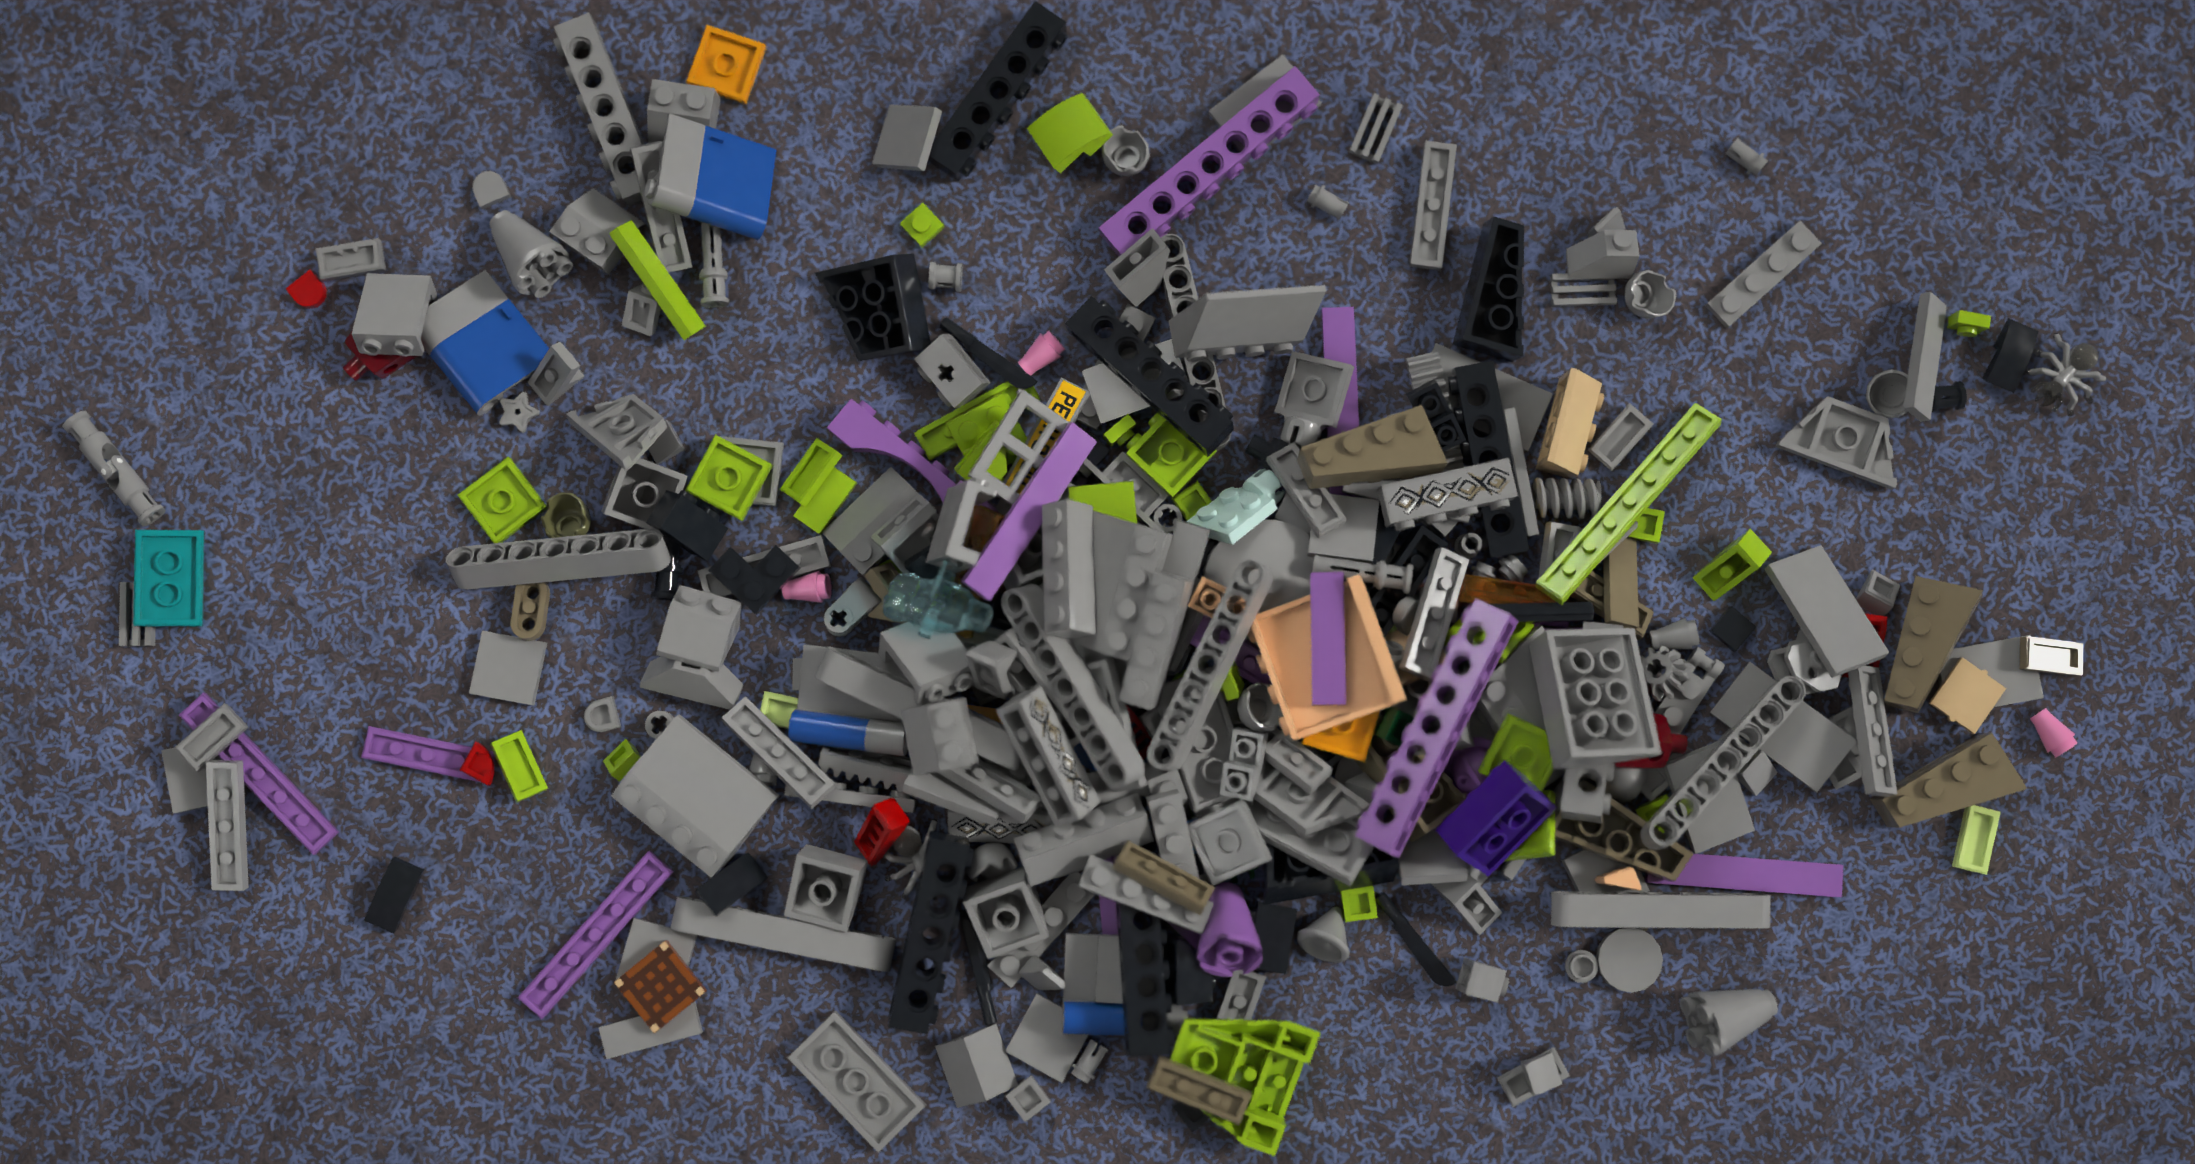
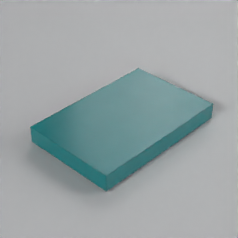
M135 530L134 627H203L204 530Z

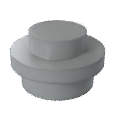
M1509 554L1506 558L1502 557L1498 561L1501 565L1498 571L1508 582L1513 583L1516 581L1521 584L1525 580L1524 576L1528 573V570L1514 555Z
M1576 950L1566 958L1565 971L1573 981L1586 983L1596 976L1598 962L1592 953L1585 950Z

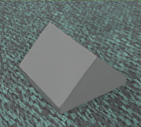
M996 1023L935 1046L957 1108L987 1101L1018 1085Z

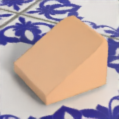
M1631 866L1620 867L1595 878L1597 884L1627 890H1642L1634 867Z

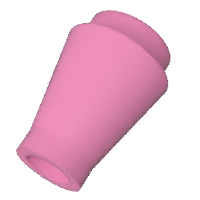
M1048 330L1044 335L1040 333L1023 358L1018 361V364L1031 376L1036 371L1061 358L1060 354L1065 348Z
M820 571L789 580L782 588L785 600L793 599L823 603L824 599L831 598L832 593L829 575L827 573L821 574Z
M2047 708L2030 718L2047 753L2051 751L2055 758L2078 743L2073 737L2076 734L2054 717Z

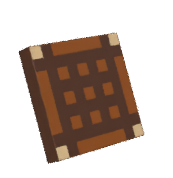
M668 940L661 943L614 982L653 1033L659 1031L707 992L706 988Z

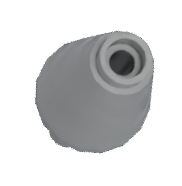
M504 210L494 215L490 220L489 226L510 281L520 294H534L537 298L544 297L550 292L551 285L558 281L561 276L571 271L573 263L569 259V253L562 245L518 215Z
M1761 989L1695 991L1680 999V1008L1685 1015L1689 1028L1686 1030L1688 1043L1691 1047H1699L1705 1054L1714 1057L1721 1055L1768 1022L1778 1011L1774 995L1769 990L1762 991Z

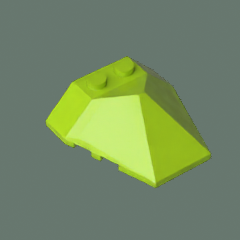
M1184 1018L1169 1059L1251 1091L1252 1096L1240 1125L1203 1110L1201 1111L1208 1115L1218 1126H1222L1235 1136V1139L1244 1146L1275 1156L1286 1128L1284 1116L1304 1062L1310 1064L1321 1033L1320 1031L1285 1020Z

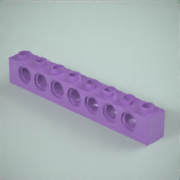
M1294 66L1099 227L1100 235L1118 256L1123 254L1152 228L1160 237L1166 235L1171 230L1169 226L1178 218L1181 221L1186 219L1196 209L1194 205L1202 198L1208 200L1214 196L1220 189L1218 185L1227 177L1229 180L1237 177L1244 170L1243 164L1250 158L1254 160L1260 158L1269 149L1267 144L1275 137L1281 140L1287 136L1294 128L1291 124L1300 117L1303 120L1310 117L1318 109L1316 104L1320 94L1298 68ZM1280 101H1287L1292 105L1293 109L1288 113H1282L1277 110L1276 104ZM1256 121H1263L1268 125V130L1264 133H1256L1251 128V125ZM1232 141H1239L1243 144L1244 149L1240 153H1231L1226 146ZM1207 161H1214L1219 165L1220 169L1216 173L1209 174L1202 169V166ZM1183 181H1190L1196 188L1192 193L1184 194L1177 187ZM1159 201H1166L1170 204L1171 209L1165 214H1158L1154 211L1153 207ZM1135 221H1141L1147 228L1141 234H1133L1129 230L1130 224Z
M1476 598L1473 604L1465 609L1461 619L1463 624L1458 634L1453 635L1448 642L1446 658L1442 664L1435 668L1431 678L1433 683L1428 693L1423 694L1419 699L1416 708L1418 713L1413 723H1409L1405 727L1401 737L1403 742L1398 752L1393 753L1388 760L1386 767L1388 772L1383 782H1379L1375 786L1371 796L1373 801L1368 811L1362 813L1356 825L1358 829L1356 837L1399 858L1518 623L1511 614ZM1485 631V640L1479 645H1473L1475 634ZM1464 661H1470L1469 671L1459 675V665ZM1455 690L1456 695L1453 702L1444 705L1443 697L1445 693ZM1439 719V730L1434 734H1429V724L1433 720ZM1419 749H1424V760L1419 764H1414L1413 756L1415 752ZM1409 778L1410 787L1408 791L1399 794V783L1403 779ZM1389 808H1394V819L1390 823L1385 824L1383 821L1385 811Z

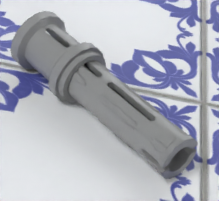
M701 222L704 269H701L699 273V279L703 281V298L700 300V304L707 308L725 307L729 305V298L726 297L725 280L728 278V273L722 264L721 228ZM710 231L713 234V253H711ZM713 284H715L716 294L713 293Z
M1315 555L1312 572H1344V580L1360 574L1363 582L1372 583L1376 589L1381 590L1383 587L1401 589L1404 593L1409 594L1413 565L1408 564L1406 567L1389 565L1384 560L1371 564ZM1330 567L1358 570L1359 573L1331 569ZM1365 571H1366V572H1373V573H1375V574H1374V575L1365 574ZM1387 575L1400 576L1402 579L1390 578Z

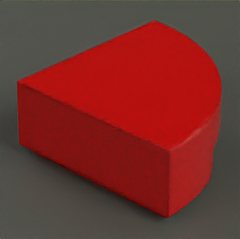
M475 741L459 770L490 786L494 777V761L488 749L480 742Z

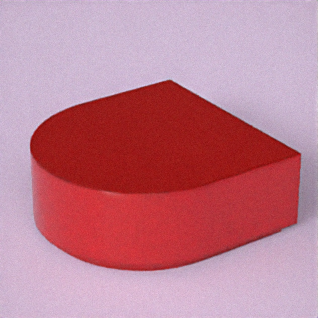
M311 269L286 288V291L296 303L308 309L319 307L327 296L324 283Z

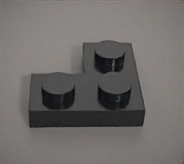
M775 545L755 568L730 547L708 571L757 615L801 567Z

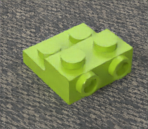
M1002 392L946 422L963 456H965L995 419L1001 422L1010 408ZM1017 421L1010 434L1025 443L1027 437ZM1005 447L1006 464L1013 465L1017 455Z
M1156 413L1147 423L1150 426L1149 430L1143 436L1137 433L1128 442L1126 448L1129 450L1126 455L1173 499L1213 457L1217 450L1215 449L1209 457L1205 456L1159 413Z

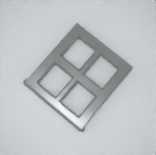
M1023 389L1017 390L1018 395L967 475L970 478H979L987 481L990 488L997 490L996 496L1011 506L1020 494L1017 493V490L1031 467L1033 466L1038 469L1044 460L1040 453L1053 431L1056 429L1062 433L1067 424L1070 423ZM1025 408L1048 423L1032 449L1010 434ZM1002 445L1024 460L1010 486H1007L987 472Z

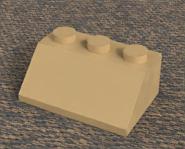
M1570 368L1559 378L1535 470L1569 479H1574L1579 475V472H1584L1588 461V455L1584 454L1587 442H1592L1596 430V424L1592 423L1594 413L1600 411L1604 399V394L1600 393L1601 382L1575 368Z

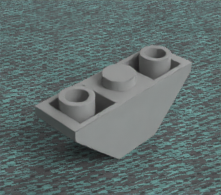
M661 656L650 661L640 682V688L731 710L739 699L743 683L724 664L720 671L716 672Z

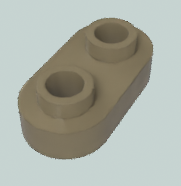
M546 582L516 585L510 625L513 633L522 640H536L545 631L550 599V589ZM538 589L539 595L535 599H530V592ZM533 620L535 623L534 627L531 630H526V623Z

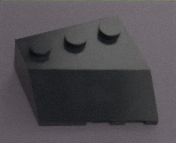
M895 254L815 273L819 282L824 283L830 295L827 299L832 309H837L844 323L842 329L858 361L925 350L931 344L914 254Z

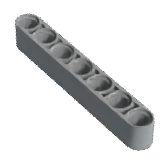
M1166 234L1161 239L1166 245L1175 246L1179 252L1177 256L1168 258L1162 278V285L1172 319L1178 314L1177 309L1179 307L1190 306L1198 300V295L1183 240L1175 234ZM1175 275L1182 276L1186 280V285L1182 288H1175L1170 284L1169 279ZM1207 355V358L1194 362L1187 361V357L1181 358L1188 382L1192 386L1198 383L1208 392L1209 397L1216 400L1217 405L1221 404L1226 408L1213 355ZM1203 366L1209 371L1210 376L1205 380H1198L1193 376L1192 370L1195 367ZM1203 410L1195 411L1197 422L1204 421L1208 414ZM1232 432L1216 448V450H1221L1225 448V446L1228 444Z
M657 529L462 546L455 548L446 556V564L456 585L461 589L657 572L666 568L671 561L663 535Z
M1244 560L1238 565L1148 748V761L1154 768L1170 772L1180 769L1205 722L1272 584L1273 578L1270 569L1256 560ZM1254 569H1259L1260 577L1258 581L1254 584H1249L1248 576L1250 572ZM1244 599V610L1239 614H1235L1234 604L1237 600ZM1229 628L1230 639L1225 644H1221L1219 635L1222 630ZM1214 658L1216 667L1212 673L1206 674L1205 663L1209 659ZM1199 688L1201 698L1196 704H1192L1190 701L1191 692ZM1184 717L1187 724L1186 729L1183 733L1178 734L1176 723ZM1169 747L1172 751V757L1168 763L1164 764L1161 760V754L1165 748Z
M1027 584L1006 591L1001 599L1005 615L1018 634L1107 786L1118 789L1141 779L1145 772L1144 762L1072 640L1045 634L1044 593L1035 584Z
M831 646L827 647L815 675V678L900 719H902L901 710L918 707L915 703V689L908 680L843 650ZM943 697V698H941V699H940L939 701H937V702L928 703V704H925V705H923V706L930 705V704H935V703H940V702H945V701H950V700L947 699V698H945V697ZM968 708L977 754L1009 769L1018 770L1022 760L1004 725Z
M1787 676L1766 690L1643 826L1641 839L1646 847L1651 850H1661L1673 844L1803 701L1806 689L1800 679ZM1781 687H1785L1791 692V701L1782 696ZM1760 710H1765L1769 713L1771 717L1770 724L1765 723L1761 719ZM1740 732L1749 737V747L1742 745L1739 741ZM1718 756H1723L1728 760V770H1724L1718 765ZM1697 779H1702L1706 782L1708 786L1707 794H1703L1697 789ZM1676 802H1680L1686 807L1687 816L1685 818L1676 813ZM1655 825L1660 826L1665 831L1666 838L1664 842L1659 841L1654 836L1653 829Z
M1551 892V925L1558 927L1770 928L1771 895L1764 893Z
M677 896L670 929L883 972H890L896 944L895 938L887 936L882 938V935L856 930L851 932L850 929L847 932L790 917L787 919L786 916L760 911L755 913V910L735 906L728 907L716 917L703 900H692V898Z

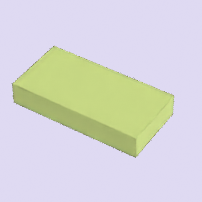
M1976 805L1964 809L1952 867L1987 875L2001 812Z

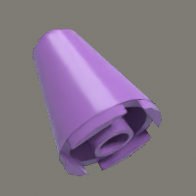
M1230 882L1220 883L1215 886L1209 898V901L1214 902L1203 934H1200L1196 952L1197 961H1200V967L1204 971L1212 975L1233 977L1232 971L1243 970L1244 975L1259 967L1263 960V949L1242 889Z

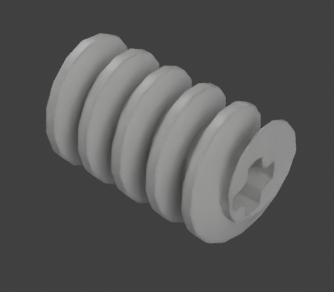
M1536 477L1532 485L1534 509H1539L1541 518H1545L1548 509L1552 510L1555 519L1558 518L1561 510L1565 511L1567 519L1571 518L1573 510H1577L1580 519L1584 518L1586 510H1590L1593 518L1601 507V483L1598 480L1595 485L1592 479H1586L1582 485L1581 480L1575 478L1569 485L1566 478H1561L1556 484L1553 478H1548L1545 484H1543L1542 479Z

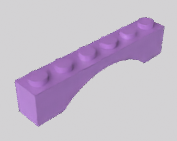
M851 398L828 425L827 429L853 452H871L886 455L906 463L918 471L934 487L943 503L947 489L957 485L947 477L950 471L937 460L933 464L923 457L925 451L914 441L910 440L908 444L898 437L901 431L888 420L883 424L874 417L876 411L865 401L861 400L858 404ZM987 501L974 505L966 530L967 535L975 543L973 550L976 552L991 536L990 528L1000 521L996 517L1000 512Z

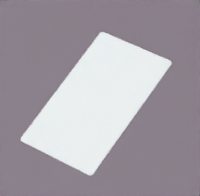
M1172 339L1155 344L1162 352L1160 357L1168 364L1174 362L1184 371L1180 358H1175ZM1136 352L1124 355L1122 358L1131 359L1136 355ZM1103 363L1082 371L1100 423H1105L1150 407L1149 404ZM1154 368L1148 369L1143 377L1147 380H1154L1160 375V371ZM1174 389L1167 394V398L1170 400L1184 395V393L1179 389Z

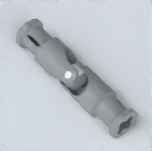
M80 411L68 418L63 423L62 427L67 433H71L78 441L80 451L104 478L120 501L133 510L138 517L137 521L142 527L148 526L160 518L166 511L164 507L155 502L148 493V486L128 464L108 436L102 431L99 432L91 422V416L87 411Z

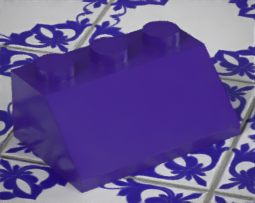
M1504 760L1490 772L1489 776L1475 790L1467 795L1466 799L1452 813L1444 818L1435 831L1456 856L1489 877L1558 807L1524 774Z

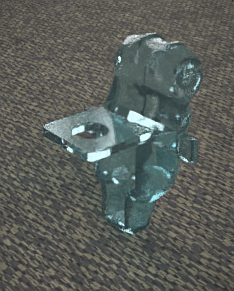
M946 560L943 561L935 579L920 578L912 573L898 574L890 582L889 592L883 599V614L887 618L896 622L908 621L912 625L920 627L918 635L926 639L931 638L933 631L949 634L970 630L982 633L987 630L992 621L993 610L987 603L976 600L968 589L954 582L956 573L946 570L949 562Z

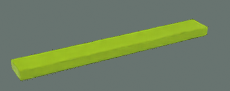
M1694 403L1536 581V588L1563 605L1718 429L1722 419L1699 404Z

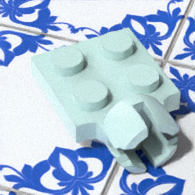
M1260 469L1245 480L1243 487H1230L1223 490L1210 504L1200 508L1197 514L1190 518L1187 523L1210 529L1208 538L1233 545L1277 510L1276 504L1283 499L1285 491L1282 490L1275 493L1281 487L1280 481L1271 470Z

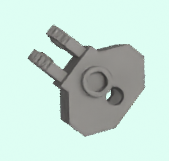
M1801 628L1798 631L1796 640L1789 641L1787 647L1772 650L1767 661L1777 682L1784 677L1790 676L1791 673L1793 677H1797L1803 682L1806 695L1838 688L1841 675L1831 678Z

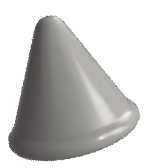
M1332 907L1308 927L1299 931L1297 941L1305 952L1319 960L1330 963H1341L1348 959L1350 951L1347 946L1343 912L1340 907Z

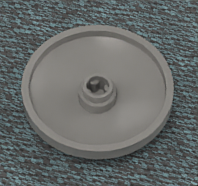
M1265 519L1233 545L1218 541L1208 555L1202 576L1227 587L1238 565L1244 560L1252 559L1269 568L1273 578L1269 591L1257 614L1311 594L1310 572H1312L1314 557L1307 556L1309 535L1290 523ZM1254 569L1250 572L1248 576L1249 584H1254L1258 581L1260 577L1259 569Z

